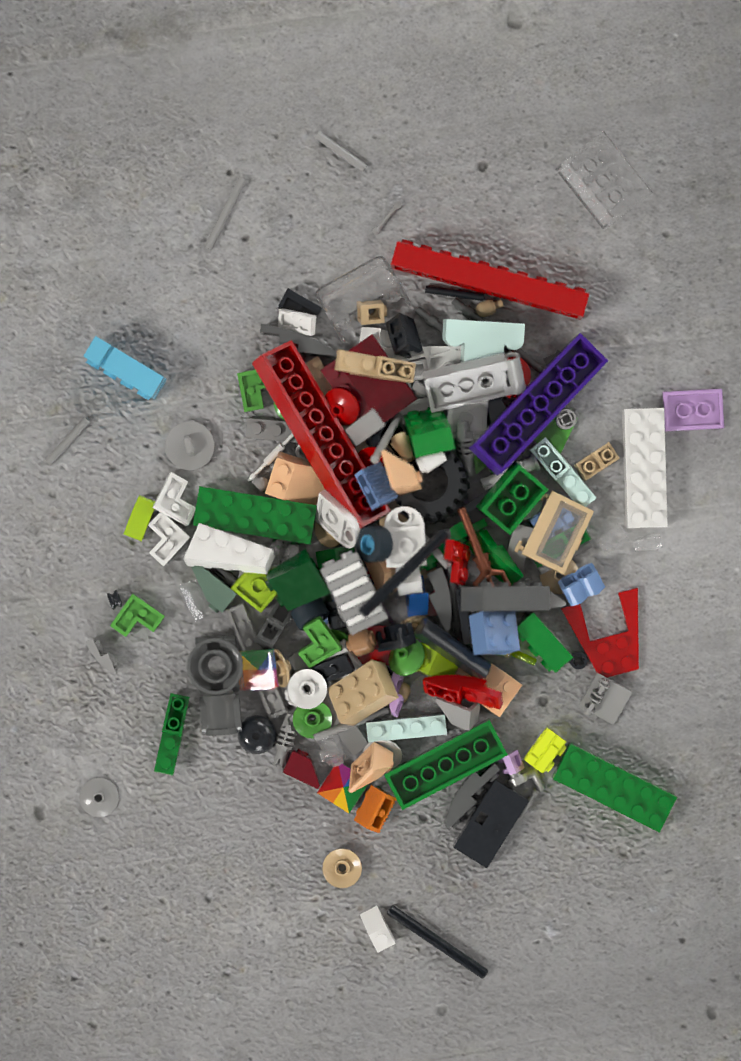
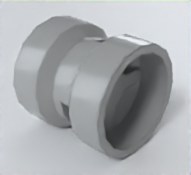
M569 409L562 410L555 419L557 426L564 430L573 427L576 423L575 413Z

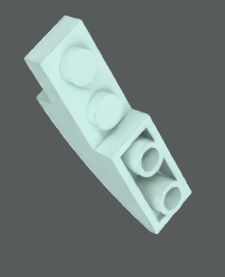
M546 437L530 450L574 502L587 507L597 498Z

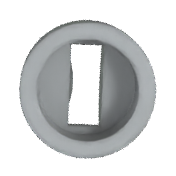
M257 476L252 481L262 493L267 489L269 482L265 476Z

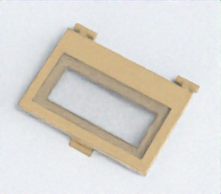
M551 491L550 495L545 493L540 499L542 501L544 498L547 501L525 547L521 546L522 541L519 540L514 552L518 553L520 550L522 555L564 575L575 551L578 550L582 542L581 538L594 511Z

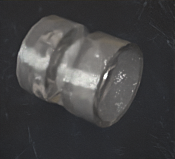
M272 539L271 549L275 555L272 564L280 565L299 553L300 543L289 541L285 544L284 540ZM280 550H285L284 557L280 556Z

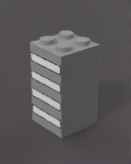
M350 550L342 554V559L336 562L333 558L323 563L324 567L320 570L351 635L387 619L388 616L382 603L368 617H363L359 613V608L376 591L358 553H353Z

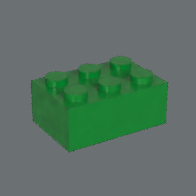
M428 407L423 411L413 410L403 415L406 434L410 438L412 450L416 458L455 449L451 427L443 410L431 413V408Z
M514 461L476 507L511 535L549 489Z
M530 612L517 624L518 638L521 642L526 640L529 644L527 647L535 657L539 655L543 659L540 663L548 672L553 670L556 673L573 658L533 612Z

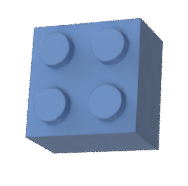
M481 611L469 616L474 655H504L520 650L515 611Z

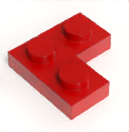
M446 539L444 559L452 562L450 582L456 585H466L469 575L467 565L471 556L469 546L455 540Z

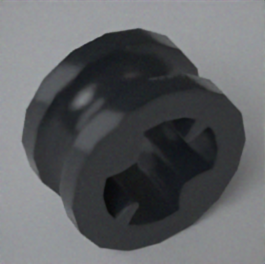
M117 590L113 594L107 593L113 610L117 606H123Z
M578 651L571 654L573 658L576 655L578 657L583 656L584 658L582 665H574L573 661L575 660L572 658L569 662L573 668L579 670L587 665L588 660L584 653Z

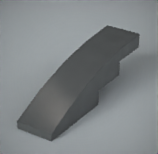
M261 324L260 333L262 335L279 336V344L281 345L292 340L294 345L298 346L300 355L337 357L335 350L304 334L282 327Z

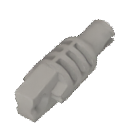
M460 421L457 424L456 432L458 457L462 459V464L465 466L464 468L468 475L472 476L476 474L473 459L475 454L469 447L474 443V436L470 430L469 421Z
M287 713L276 741L277 752L272 765L278 766V768H285L288 752H291L296 739L297 731L293 725L292 713Z

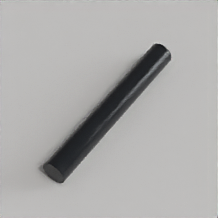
M426 285L425 293L484 301V293Z

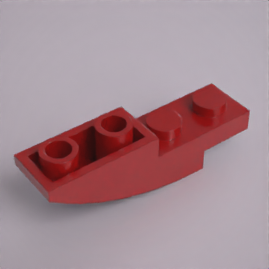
M437 675L423 679L425 693L433 697L443 698L448 702L461 704L463 699H467L470 702H477L486 707L499 710L503 705L502 692L488 688L487 680L465 675Z

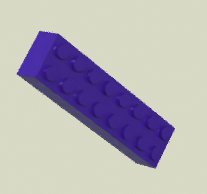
M579 333L526 387V390L482 433L469 449L497 476L502 474L608 360Z

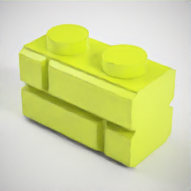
M546 727L523 759L541 773L549 772L555 764L553 762L554 758L557 755L561 756L566 750V741Z

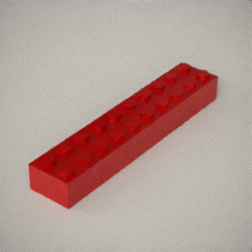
M404 239L396 243L391 261V269L581 320L584 316L589 298V293H586L584 288L576 286L573 289L567 288V284L555 281L554 284L549 283L547 278L536 276L534 279L528 277L526 272L517 271V273L509 272V268L504 266L490 267V263L485 261L472 262L470 257L459 255V258L451 256L452 253L449 251L440 250V253L432 251L430 246H413V242Z
M293 341L286 342L260 355L252 362V365L325 490L356 518L360 529L390 513L391 509L388 504L374 510L371 509L355 477L357 472L366 467L339 420L331 412L328 401Z

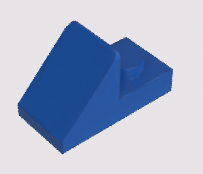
M421 575L423 592L405 595L408 617L428 615L429 594L425 591L423 575Z

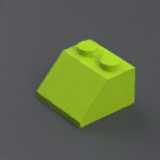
M421 641L425 649V659L416 672L428 677L456 674L458 666Z

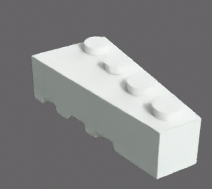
M199 523L184 560L187 566L192 567L203 566L204 568L211 569L213 567L230 571L241 570L242 572L268 574L275 555L270 548Z

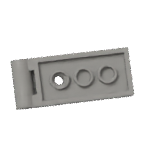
M510 352L506 355L501 353L422 372L431 413L512 394H521L526 390L520 356L516 352Z

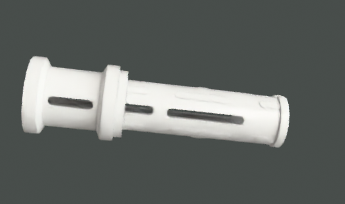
M531 454L527 459L517 461L528 472L535 469L537 471L540 470L539 463L534 454ZM506 470L498 476L492 474L480 479L484 490L486 491L493 487Z

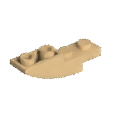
M337 350L335 370L407 383L414 382L416 363L344 350Z

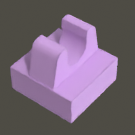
M518 750L512 751L504 758L498 760L499 764L504 762L507 767L502 771L503 774L513 775L525 768Z

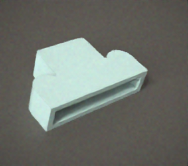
M443 319L442 337L444 343L448 346L456 347L461 345L460 363L504 353V348L509 350L521 348L524 342L525 324Z

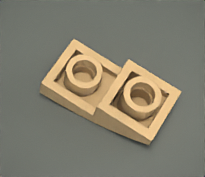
M610 442L576 463L574 467L585 482L620 458Z

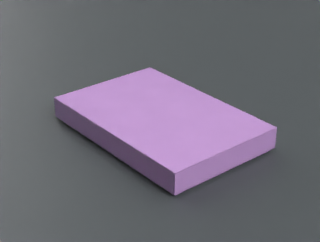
M722 389L662 392L665 432L724 428Z

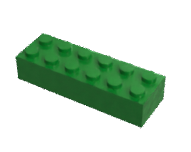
M199 486L193 525L198 526L200 523L218 530L311 544L317 505Z
M488 718L475 725L470 731L465 730L392 768L384 776L401 809L404 810L504 758L508 754Z
M570 742L552 775L553 780L659 833L677 799V796Z

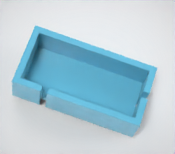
M96 336L83 356L87 358V364L97 370L102 367L105 369L103 371L105 375L114 380L117 377L120 378V384L130 390L135 387L138 389L137 394L147 400L150 398L156 399L167 381L163 376Z

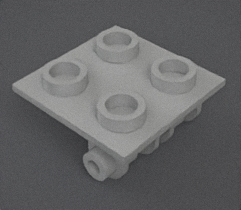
M597 673L579 707L585 709V714L589 716L594 714L614 725L632 691Z

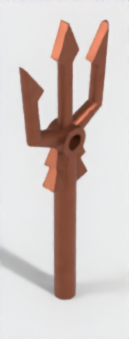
M459 508L458 512L476 555L472 560L477 564L476 567L480 571V575L473 582V587H479L478 585L485 578L488 583H492V587H495L491 579L492 575H501L504 583L509 582L504 570L490 568L491 561H488V553L482 552L466 508Z

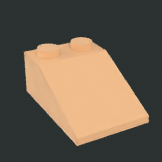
M279 451L265 494L287 501L317 505L319 492L325 490L309 461Z
M491 663L490 671L484 680H487L488 688L502 692L503 705L500 710L486 707L483 704L480 705L495 716L500 717L522 687V684ZM458 668L455 674L471 676L461 668Z

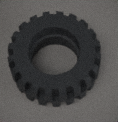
M449 450L443 451L447 461L438 466L448 477L447 490L439 499L432 502H423L416 497L414 491L401 496L398 495V498L395 499L400 507H411L418 511L424 523L436 524V521H447L449 516L453 518L457 515L456 511L464 507V499H468L469 494L467 490L470 489L468 472L465 470L462 462ZM415 459L408 463L419 471Z

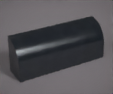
M422 618L414 631L417 639L472 677L486 678L491 668V662L481 655H474L471 648L429 619Z

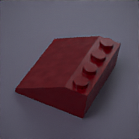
M373 334L348 350L370 356L389 358ZM336 359L320 370L332 388H344L355 396L359 404V416L356 421L374 409L383 423H385L418 399L407 382L370 378L335 370Z

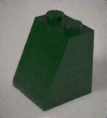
M306 548L270 570L268 574H265L267 577V581H265L267 587L271 592L273 590L278 595L275 597L281 607L285 606L288 611L331 593L323 574Z

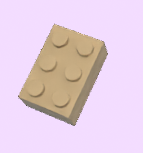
M375 660L369 661L327 688L339 722L351 726L356 725L399 698L386 664Z

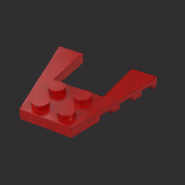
M638 588L618 593L628 631L592 641L589 638L581 604L561 608L596 673L606 678L639 669Z

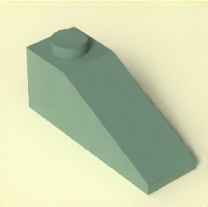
M191 566L206 600L210 603L208 606L216 613L219 611L223 613L238 594L203 566Z

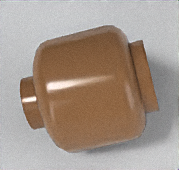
M368 629L361 630L353 635L350 633L348 641H346L348 651L350 653L353 652L357 657L373 652L377 645L373 631Z

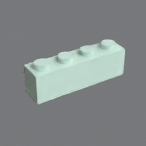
M444 713L366 722L368 743L378 740L388 741L447 735Z

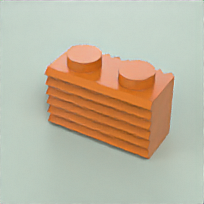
M371 785L365 793L361 806L356 811L354 821L368 830L380 833L391 808L395 804L394 801L397 800L396 797L381 788Z

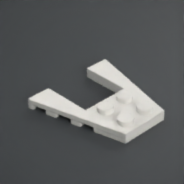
M461 345L456 347L422 346L423 351L420 353L408 352L411 354V358H405L400 355L396 356L392 347H383L388 357L408 362L425 357L428 370L460 363ZM428 396L417 399L400 411V413L406 415L413 410H426L430 407Z

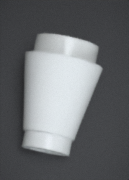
M443 452L415 459L421 474L429 473L447 461Z

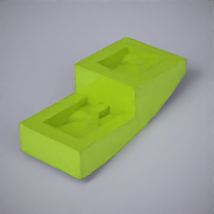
M141 495L138 496L123 533L124 535L142 542L155 511L152 508L155 501Z

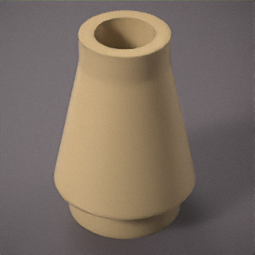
M405 432L394 435L391 438L392 447L403 461L407 463L413 461L415 456L409 436Z

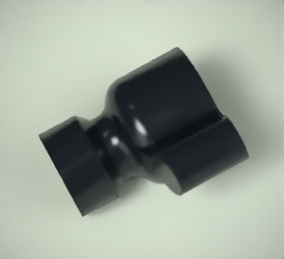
M336 602L326 603L327 609L330 611L328 616L329 628L333 630L346 628V623L342 621L338 614Z

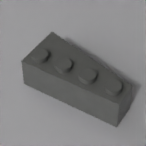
M509 582L497 583V587H492V583H480V587H461V611L550 610V586H542V582H530V586H525V582L513 583V586H509Z

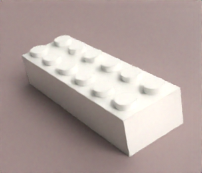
M664 408L622 410L626 528L668 527Z

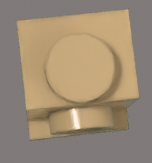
M381 300L357 301V320L361 325L385 323L384 317L387 316V307ZM374 308V312L369 313L368 310Z

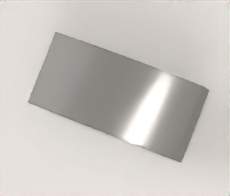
M95 638L85 641L93 656L103 667L111 673L118 671L117 666L119 664L115 655L111 656L110 653L102 655L101 652L104 649L100 640L96 641Z

